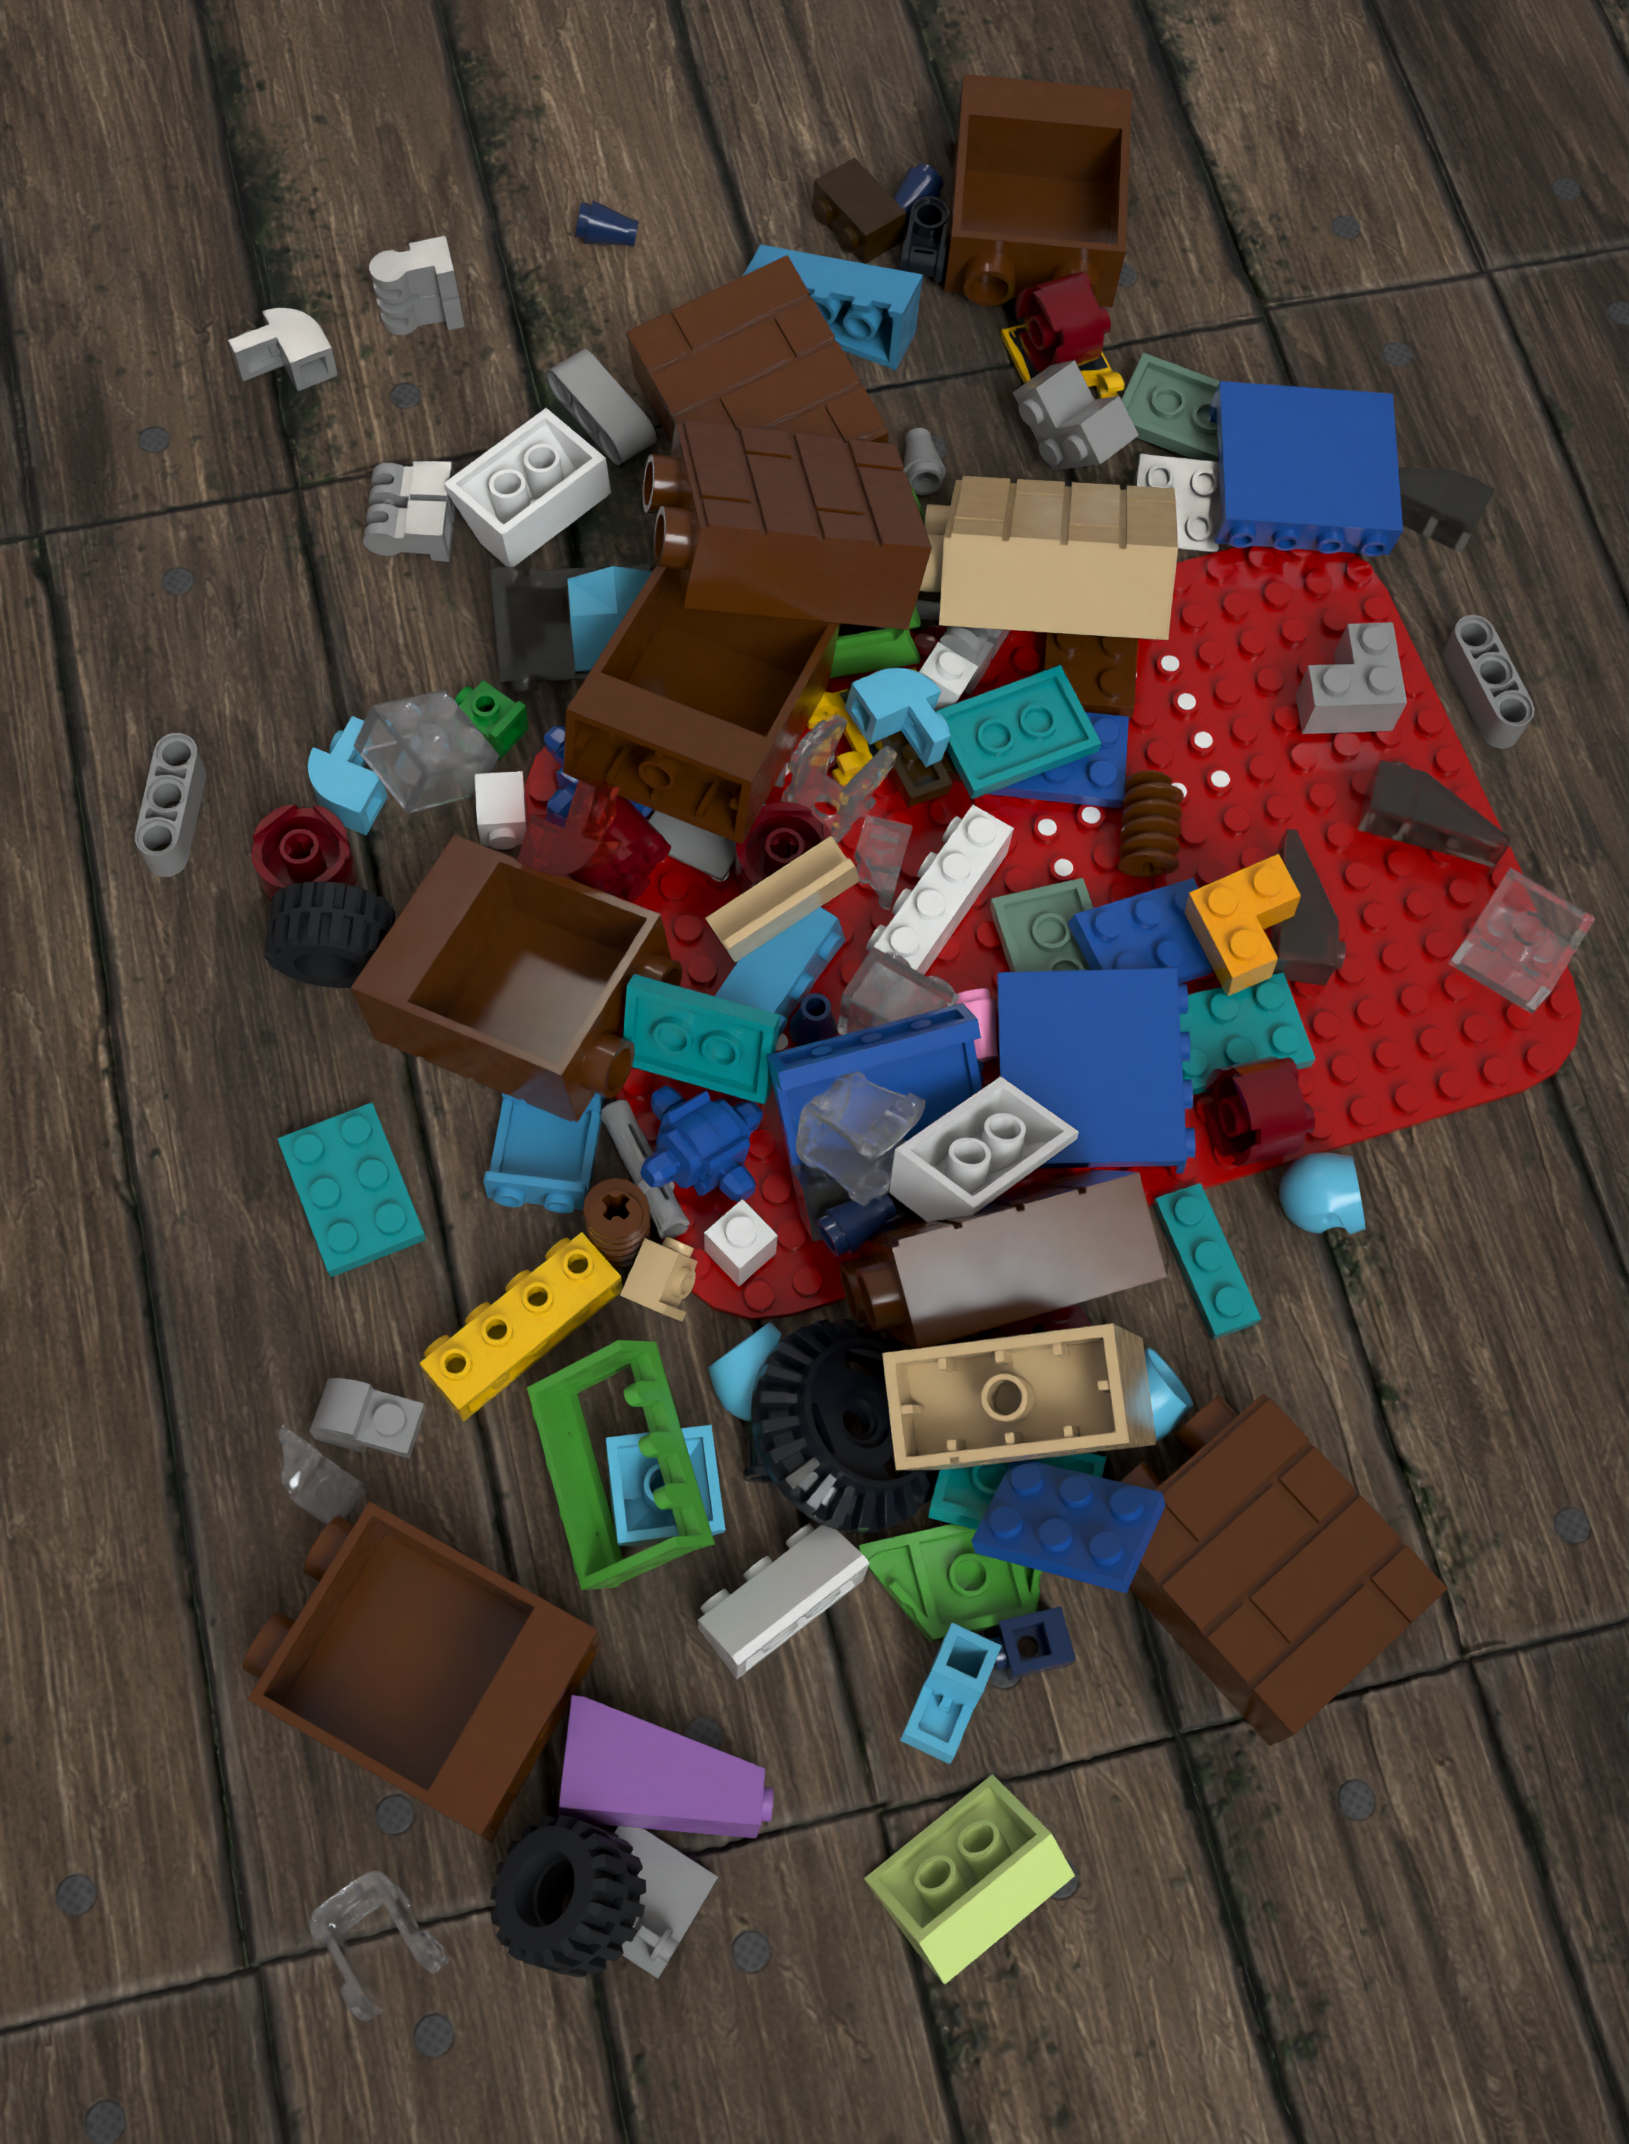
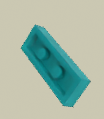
M1201 1183L1155 1198L1153 1204L1154 1211L1211 1341L1258 1324L1262 1318Z

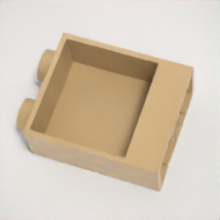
M963 476L962 480H956L951 506L927 504L925 529L932 550L920 591L941 592L939 625L1168 640L1178 554L1175 488L1127 486L1126 490H1120V485L1072 482V487H1067L1065 482L1017 479V483H1010L1008 478Z
M1115 1324L882 1353L896 1470H947L1156 1445L1143 1338Z

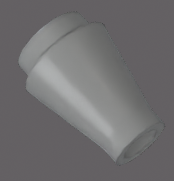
M915 428L910 430L905 436L906 447L903 471L906 472L910 486L913 487L915 494L928 495L941 487L946 475V469L931 440L930 432L924 428Z

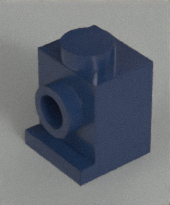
M1061 1606L999 1621L994 1627L996 1637L988 1638L1002 1646L994 1668L996 1671L1005 1669L1008 1681L1057 1668L1069 1667L1076 1660ZM1027 1638L1033 1641L1036 1646L1034 1656L1025 1657L1020 1654L1017 1647L1020 1639Z

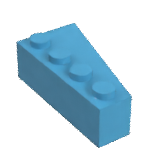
M760 244L744 275L788 255L808 289L810 297L815 301L842 350L897 370L916 333L922 274Z
M819 907L740 959L714 997L779 1014V1038L787 1025L788 1017L808 995L815 981L846 941L839 919L822 907Z

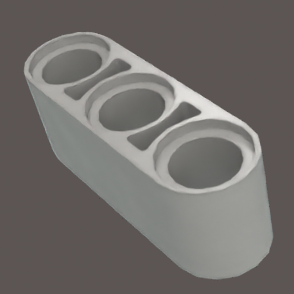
M583 349L547 370V381L554 395L614 464L620 465L656 443V433L648 417L590 351Z
M1466 615L1457 622L1443 647V662L1485 742L1499 749L1510 748L1517 743L1534 717L1535 708L1493 625L1482 616Z
M171 733L163 736L154 748L135 831V843L149 871L160 877H171L180 873L188 862L206 780V768L194 740L183 733ZM188 760L183 765L173 766L178 761ZM179 801V803L172 808H163L166 804L170 802ZM170 843V845L162 851H153L157 846L161 844Z

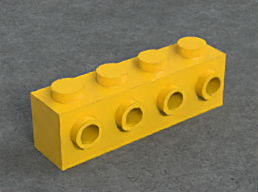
M582 1232L572 1240L566 1237L557 1242L546 1253V1261L533 1272L527 1269L517 1274L505 1287L507 1293L492 1305L489 1302H485L476 1307L466 1317V1326L451 1338L448 1335L438 1338L425 1350L424 1356L426 1358L419 1363L425 1377L463 1422L622 1292V1277Z

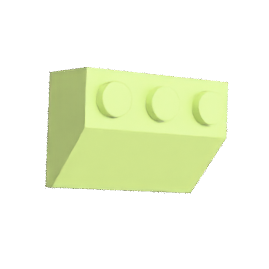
M992 1774L867 1875L864 1880L916 1952L945 1985L1075 1875L1052 1833Z

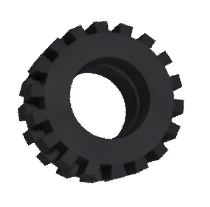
M322 881L288 885L287 888L279 889L275 896L272 897L264 957L268 960V964L278 970L279 973L300 982L322 987L351 988L395 923L396 912L394 907L389 906V902L384 898L356 886Z
M560 1815L559 1819L549 1816L540 1819L539 1827L530 1824L521 1831L522 1840L520 1842L514 1840L506 1849L509 1856L505 1863L499 1862L495 1874L499 1875L497 1886L491 1887L490 1900L496 1901V1908L490 1912L492 1924L500 1926L496 1937L501 1945L509 1947L508 1954L517 1960L524 1961L526 1964L573 1977H586L587 1972L597 1974L606 1969V1959L616 1962L624 1954L623 1943L625 1941L632 1943L637 1933L633 1926L637 1917L643 1918L645 1905L640 1904V1895L646 1893V1880L638 1877V1874L643 1869L639 1857L631 1855L633 1847L626 1840L618 1838L617 1834L569 1816ZM575 1878L571 1901L562 1914L564 1894L572 1879Z

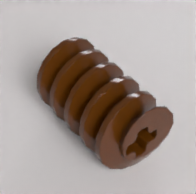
M1154 770L1134 773L1126 778L1124 783L1126 794L1123 799L1124 811L1121 817L1123 827L1120 833L1122 844L1118 854L1120 858L1118 869L1134 877H1155L1170 874L1179 867V861L1174 855L1178 854L1180 843L1175 838L1181 834L1182 828L1177 821L1181 819L1183 811L1178 805L1182 803L1184 794L1181 789L1172 785L1171 778L1164 773Z
M618 1178L603 1180L591 1188L585 1197L583 1207L587 1238L613 1268L622 1269L633 1266L644 1239L646 1238L651 1241L650 1208L646 1195L639 1186L628 1180Z

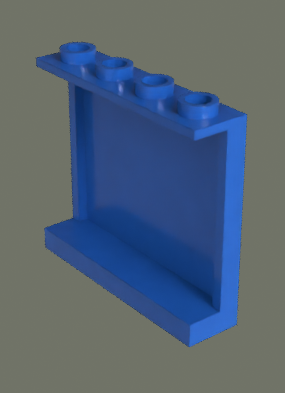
M1220 381L1209 406V422L1217 423L1221 524L1214 538L1215 543L1230 544L1237 548L1260 546L1274 547L1281 551L1304 549L1318 550L1325 554L1349 552L1362 553L1369 557L1389 555L1403 532L1393 394Z
M1177 968L998 972L1000 1077L1079 1131L1077 1140L1037 1169L1175 1166L1176 1174L1183 1173L1187 1158H1195L1196 1146L1194 1127L1185 1128V1109H1192L1193 1086L1192 1079H1183L1182 1061H1190L1189 1031L1181 1032L1180 1014H1187L1188 990L1187 984H1178Z
M963 1003L766 1055L801 1220L813 1240L822 1238L816 1221L825 1216L824 1210L868 1196L880 1189H883L892 1200L897 1210V1216L914 1212L889 1193L895 1149L982 1090L974 1040L981 1038L978 1019ZM895 1216L894 1218L890 1219V1220H889L888 1222H886L885 1224H888V1223L894 1221L897 1216Z

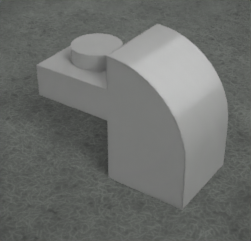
M273 308L262 311L266 326L247 331L240 336L228 340L236 369L243 381L281 366L285 367L297 391L338 376L332 347L321 327L311 316L299 310Z
M330 1378L325 1385L309 1431L315 1440L365 1453L366 1448L370 1447L410 1459L426 1406L421 1402L374 1390L371 1384L344 1378Z

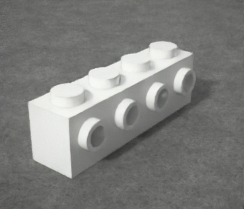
M975 805L971 806L963 819L956 816L944 833L942 841L945 842V845L938 855L930 852L922 863L917 877L921 879L913 891L905 888L898 897L892 909V913L895 916L887 927L882 924L879 925L872 934L866 946V950L870 951L867 975L908 999L1006 857L1014 828Z

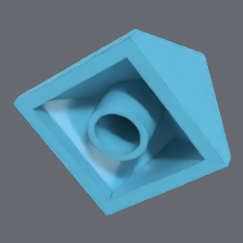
M611 566L568 579L575 672L591 671L652 574L651 571Z
M712 1425L681 1428L712 1536L725 1532V1523ZM650 1432L606 1437L610 1500L618 1546L650 1548L674 1536H679L672 1509L662 1510L658 1508L653 1499L654 1490L665 1485L658 1459L645 1457L640 1452L638 1446L639 1439L650 1434Z

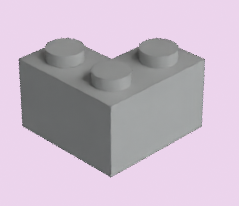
M1075 360L1050 365L1013 392L1019 404L1020 416L1030 426L1039 443V452L1044 461L1050 465L1052 471L1101 464L1139 436L1120 396L1094 400Z
M1393 622L1347 624L1334 652L1336 665H1309L1296 692L1302 734L1392 731L1407 704Z

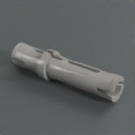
M618 1100L608 1104L602 1109L600 1118L610 1133L634 1184L639 1186L646 1195L650 1208L649 1213L660 1238L665 1239L666 1236L675 1238L688 1229L687 1225H690V1222L674 1196V1182L672 1181L662 1187H650L644 1181L640 1174L642 1165L654 1153L639 1127L628 1101Z

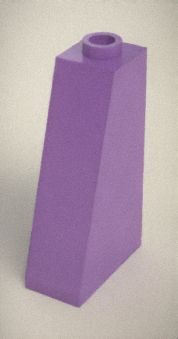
M572 1695L558 1819L562 1815L588 1824L757 1838L761 1821L771 1822L774 1788L764 1787L765 1768L586 1697Z

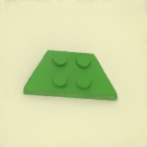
M955 1524L869 1542L857 1547L869 1561L868 1569L930 1643L943 1640L951 1623L971 1632H978L994 1628L999 1621L1035 1613L1039 1600V1583L1042 1571L976 1554L971 1541L976 1530Z

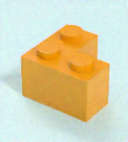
M1279 854L1188 894L1184 913L1227 996L1272 977L1278 957L1263 929L1295 915L1301 895Z

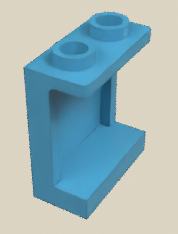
M502 1093L503 1102L490 1171L485 1172L483 1181L487 1198L493 1199L497 1204L506 1207H521L524 1203L544 1205V1208L556 1213L565 1214L573 1212L574 1209L583 1210L585 1197L591 1189L602 1123L600 1114H602L601 1111L605 1105V1097L595 1093L578 1122H570L527 1104L523 1099L518 1100Z

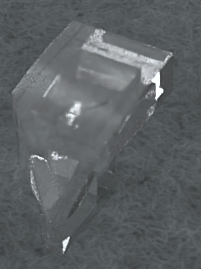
M866 815L854 858L858 862L857 873L860 879L859 882L862 885L869 883L879 895V905L883 909L890 910L910 840L912 826Z
M283 1426L279 1431V1442L283 1445L284 1457L281 1484L289 1491V1498L325 1526L337 1515L345 1519L368 1488L361 1481L323 1456L314 1446Z

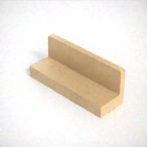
M830 836L706 917V920L735 963L859 882L860 879L856 866L851 859L845 857L832 836Z

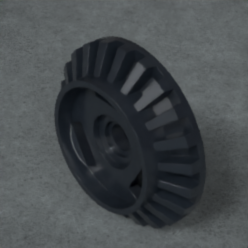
M828 1319L816 1321L807 1327L803 1326L772 1349L761 1365L754 1383L751 1400V1421L754 1440L766 1471L782 1494L797 1509L818 1523L835 1530L848 1533H873L888 1529L916 1514L918 1509L933 1496V1486L937 1482L940 1470H900L893 1479L883 1469L894 1453L882 1353L901 1351L903 1345L895 1338L883 1339L880 1337V1332H874L869 1324L861 1328L855 1325L854 1320L841 1319L837 1322H829ZM845 1360L854 1361L866 1366L882 1379L844 1367ZM845 1410L855 1413L861 1420V1436L852 1435L845 1428L843 1423ZM813 1415H814V1418H815V1420H816V1423H817V1426H818V1428H819V1431H820V1434H821V1436H822V1439H821V1437H820V1435H819V1433H818V1431H817V1428H816V1425H815V1422H814V1419H813Z

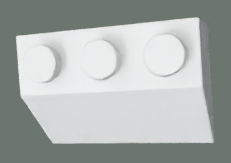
M547 408L443 483L446 492L479 542L510 570L611 494L606 458Z
M999 1077L895 1149L889 1193L927 1222L971 1216L1077 1140L1079 1131L1007 1080Z
M811 1523L807 1524L786 1541L789 1550L774 1562L769 1556L764 1557L744 1573L743 1576L747 1582L731 1595L725 1588L701 1606L700 1609L705 1615L698 1619V1628L736 1680L864 1580L870 1564L869 1561L837 1530L825 1525L814 1529Z

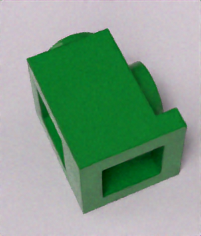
M484 680L475 689L470 686L463 688L454 700L453 716L456 731L498 761L529 730L526 705L520 701L515 703Z

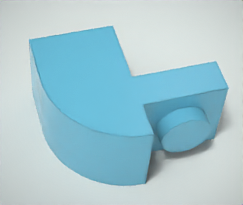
M888 668L852 683L845 709L869 745L898 731H902L925 767H928L942 760L951 737L944 717L940 713L934 712L941 690L925 675L905 668Z
M352 716L344 731L339 730L333 737L329 753L315 747L312 748L308 760V774L319 806L334 813L344 827L367 835L388 796L382 775L364 768L365 763L375 748L370 724Z
M951 1623L924 1680L900 1741L951 1764L971 1714L984 1692L1002 1646Z

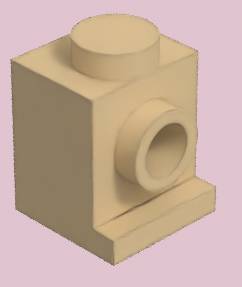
M667 1236L662 1245L645 1238L620 1296L663 1315L683 1321L686 1312L678 1309L681 1300L689 1295L695 1283L696 1274L694 1270L698 1261L690 1258L694 1248Z

